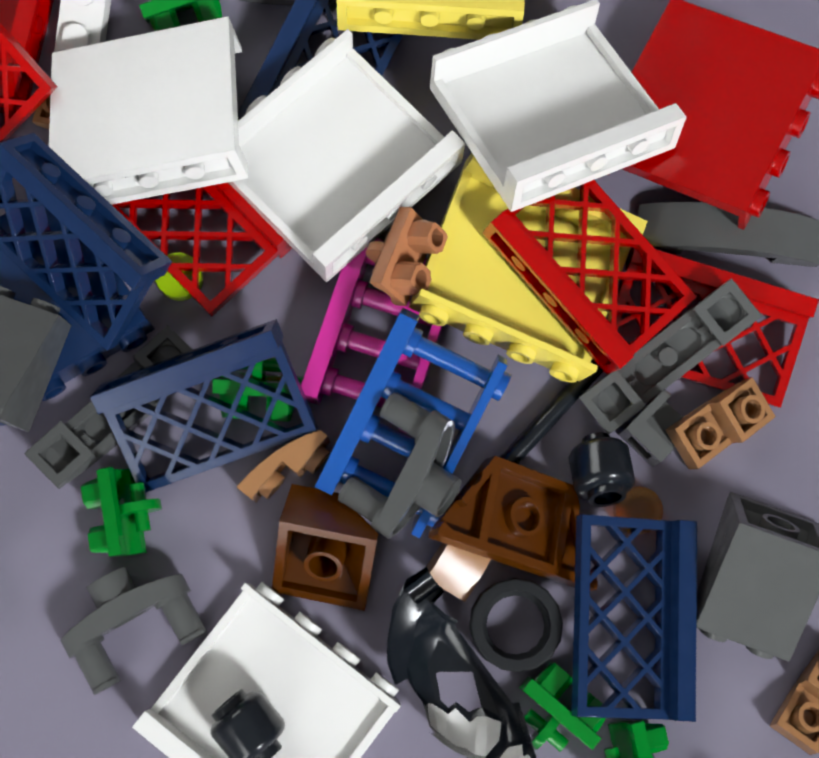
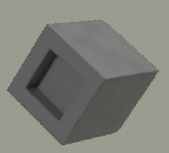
M666 389L662 390L618 434L652 467L661 463L674 449V444L665 430L683 418L666 402L671 396Z

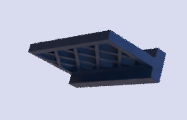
M295 0L238 111V120L246 115L247 108L255 99L262 95L267 97L277 89L283 77L291 69L297 66L302 68L313 58L308 45L312 35L330 30L333 38L339 37L337 19H333L328 4L329 0ZM324 12L327 22L318 24ZM364 32L367 44L354 47L353 49L358 54L370 51L376 67L375 70L383 76L403 35L393 34L390 37L374 41L371 32ZM387 46L380 59L377 48ZM304 51L307 62L297 65Z
M34 132L0 142V209H5L11 233H7L0 227V250L103 348L109 351L118 345L153 281L166 274L172 261ZM12 178L16 179L25 188L27 199L17 200ZM21 207H30L36 232L25 231L20 212ZM45 208L60 221L62 231L50 230ZM64 239L70 264H59L53 240ZM79 239L94 253L96 263L84 262ZM28 241H39L45 265H40L32 257ZM113 271L132 288L128 295H119ZM87 272H99L105 296H93ZM62 273H73L78 296H73L65 288ZM95 305H107L112 324L110 329L99 320Z
M277 319L104 382L90 396L97 414L104 413L135 482L144 483L145 493L317 431L318 426L282 342L284 336ZM275 356L283 374L277 389L250 378L256 363ZM249 366L245 375L236 372V370ZM224 376L241 384L232 405L206 394L212 379ZM204 382L201 391L192 388V386ZM285 382L291 395L282 392ZM246 386L273 397L264 418L237 407ZM179 392L196 400L188 420L162 410L168 395ZM159 399L157 407L148 404L151 401ZM277 400L296 407L303 423L285 428L268 420ZM202 403L228 413L220 434L193 423ZM134 408L151 415L152 419L145 435L143 436L126 429L119 413ZM233 416L260 427L253 441L242 444L225 437ZM158 419L184 429L176 450L150 439ZM264 429L273 433L261 438ZM189 432L215 443L209 457L199 460L181 452ZM133 443L140 445L138 452ZM220 445L228 448V450L217 453ZM146 448L171 458L166 472L148 477L141 462ZM177 461L185 464L184 466L174 469Z
M576 515L572 716L696 722L697 521ZM591 526L605 527L617 541L602 559L591 547ZM619 528L630 530L624 535ZM642 530L656 531V552L646 561L631 544V541ZM622 550L627 553L639 568L624 584L608 567L610 562ZM590 561L594 564V567L591 570ZM600 573L616 590V593L601 608L590 597V583ZM645 576L655 587V601L646 610L630 593ZM622 599L638 616L623 634L607 617L608 613ZM589 611L593 614V616L590 619ZM599 623L615 640L600 658L588 646L589 633ZM644 625L655 637V649L645 660L629 643ZM621 649L637 666L634 672L622 684L605 667ZM588 661L592 664V666L589 669ZM600 674L614 690V693L601 706H587L588 684ZM644 675L654 686V708H640L628 694ZM622 700L627 707L615 706Z

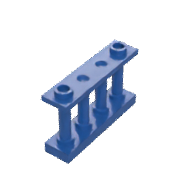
M402 308L319 476L315 488L332 495L338 482L345 484L348 479L356 476L383 495L389 497L395 482L358 465L360 460L353 457L352 454L359 440L367 444L372 440L409 458L415 446L414 439L380 423L381 418L372 414L380 397L387 400L394 392L402 394L430 413L437 410L454 421L455 428L459 432L449 450L443 467L453 474L490 399L493 398L499 401L508 386L511 374L505 372L508 366L507 358L498 354L491 369L485 368L423 337L424 331L415 328L420 316ZM404 354L411 358L412 354H415L480 386L481 389L469 412L461 410L400 380L402 375L395 372L394 369L401 355ZM423 508L417 511L412 525L411 534L418 538L421 537L426 525L433 527L440 518L435 517Z

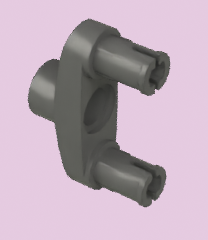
M398 392L392 393L385 401L380 417L415 438V446L389 497L383 495L356 476L347 480L338 495L339 502L371 521V527L388 539L400 532L420 508L425 509L435 517L443 515L457 496L462 483L460 478L443 468L454 436V421L437 410L430 413Z
M122 567L108 573L86 587L97 609L69 630L60 641L69 658L75 657L93 694L96 695L121 681L101 644L105 640L103 636L154 607L156 610L162 608L181 646L203 635L207 630L187 594L191 590L182 574L161 578L136 588L126 567Z

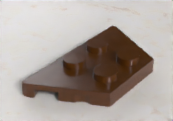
M492 456L485 459L455 497L450 507L430 529L428 538L575 588L576 515H579L580 510L578 496L572 484L498 456ZM597 577L590 583V591L597 590Z

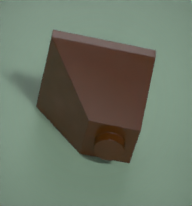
M291 484L279 520L272 589L279 594L365 611L378 533L359 513L338 501L339 493L333 492L330 495L320 489Z

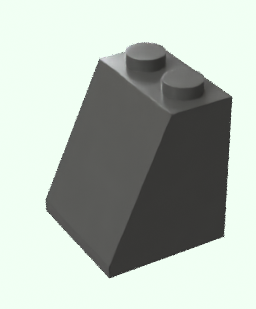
M0 286V423L29 432L72 325L58 315L60 312L59 307L37 298H32L30 305L14 300L16 293Z
M730 492L698 587L696 628L712 640L726 642L728 639L745 645L751 653L761 658L772 659L775 656L790 662L819 597V523Z

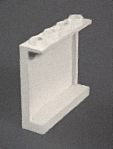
M598 0L569 6L563 11L540 19L529 20L520 26L500 33L489 34L480 40L457 48H449L442 53L434 55L432 58L430 90L510 212L674 149L677 145L686 115L676 103L658 109L595 25L600 6Z
M229 16L52 53L51 80L58 87L50 96L49 147L111 205L249 178L248 162L239 146L235 54L242 52V46Z
M347 29L336 39L329 38L324 41L317 49L315 57L302 68L297 66L291 69L283 77L280 86L267 97L262 95L249 105L246 115L238 120L239 146L248 162L249 178L228 183L327 283L360 254L371 241L378 238L393 224L400 207L414 206L462 163L466 143L453 130L444 137L353 49V33Z
M261 582L257 588L250 583H245L241 587L242 593L151 709L144 711L132 727L169 758H229L210 734L211 727L215 722L211 715L240 689H243L246 694L252 691H259L267 698L285 722V728L277 739L282 748L272 758H361L392 715L401 707V702L395 698L399 689L377 672L372 678H369L355 667L361 659L339 642L331 648L321 640L318 634L322 631V628L300 611L294 618L283 610L280 604L284 598L264 582Z

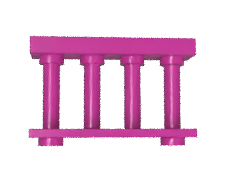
M376 238V239L374 240V241H381V242H383V240H382V239H379V238ZM367 247L340 271L301 384L307 402L320 406L323 394L331 396L333 392L357 400L365 383L339 375V369L333 368L338 350L346 352L347 349H351L378 358L386 342L385 340L353 331L354 326L348 324L353 307L361 309L362 305L395 316H398L402 308H405L419 315L418 311L408 308L410 300L407 306L394 305L388 294L369 288V282L362 281L368 264L372 266L376 264L367 257ZM419 317L417 323L431 327L427 339L438 344L443 326L430 324ZM402 354L397 364L417 370L412 385L422 390L431 362L415 354H412L411 358ZM380 397L376 406L382 408L386 399Z

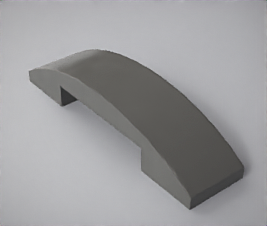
M661 202L639 204L637 216L648 221L643 236L655 249L680 255L683 250L768 257L771 258V263L809 267H817L819 265V220L808 216L764 208L759 218L751 216L745 230L738 228L739 216L704 202Z
M731 278L651 338L620 370L602 377L579 396V399L609 435L643 409L662 390L678 380L720 346L726 345L762 317V315Z
M167 325L133 355L134 363L118 377L191 351L192 349ZM159 399L151 401L148 404L157 407ZM90 401L67 423L64 424L62 421L57 423L24 454L60 489L95 464L118 443L104 413L97 414L92 401ZM134 408L119 413L126 429L131 431L137 428L149 416V414Z

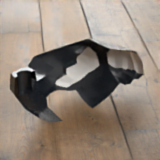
M427 567L407 578L392 609L387 639V664L394 684L397 685L406 679L409 680L413 690L423 703L429 726L434 731L431 734L453 751L469 758H536L520 703H512L455 627V624L459 621L446 615L434 605L435 601L445 591L436 583ZM472 672L481 707L469 712L455 702L448 708L440 699L436 673Z

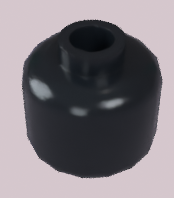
M597 432L585 436L582 442L572 449L569 455V464L576 495L584 500H588L589 504L597 507L612 506L625 500L626 494L635 485L631 456L626 443L618 438L610 437L607 433Z
M240 689L211 715L215 722L211 727L210 734L229 758H272L282 748L277 739L285 728L284 719L259 691H252L246 694L243 689Z

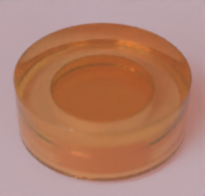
M633 487L626 494L625 500L615 504L613 507L614 517L662 520L663 505L660 498L654 491L646 487ZM621 528V529H622L623 531H625V532H628V531L630 530V529ZM642 530L638 535L649 533L652 530Z

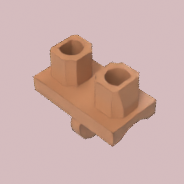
M400 207L385 241H371L367 247V257L376 263L372 271L370 283L388 294L394 305L407 306L411 295H416L421 289L428 290L432 280L431 271L423 262L427 253L438 254L443 251L448 238L447 233L436 222L423 220L411 207Z

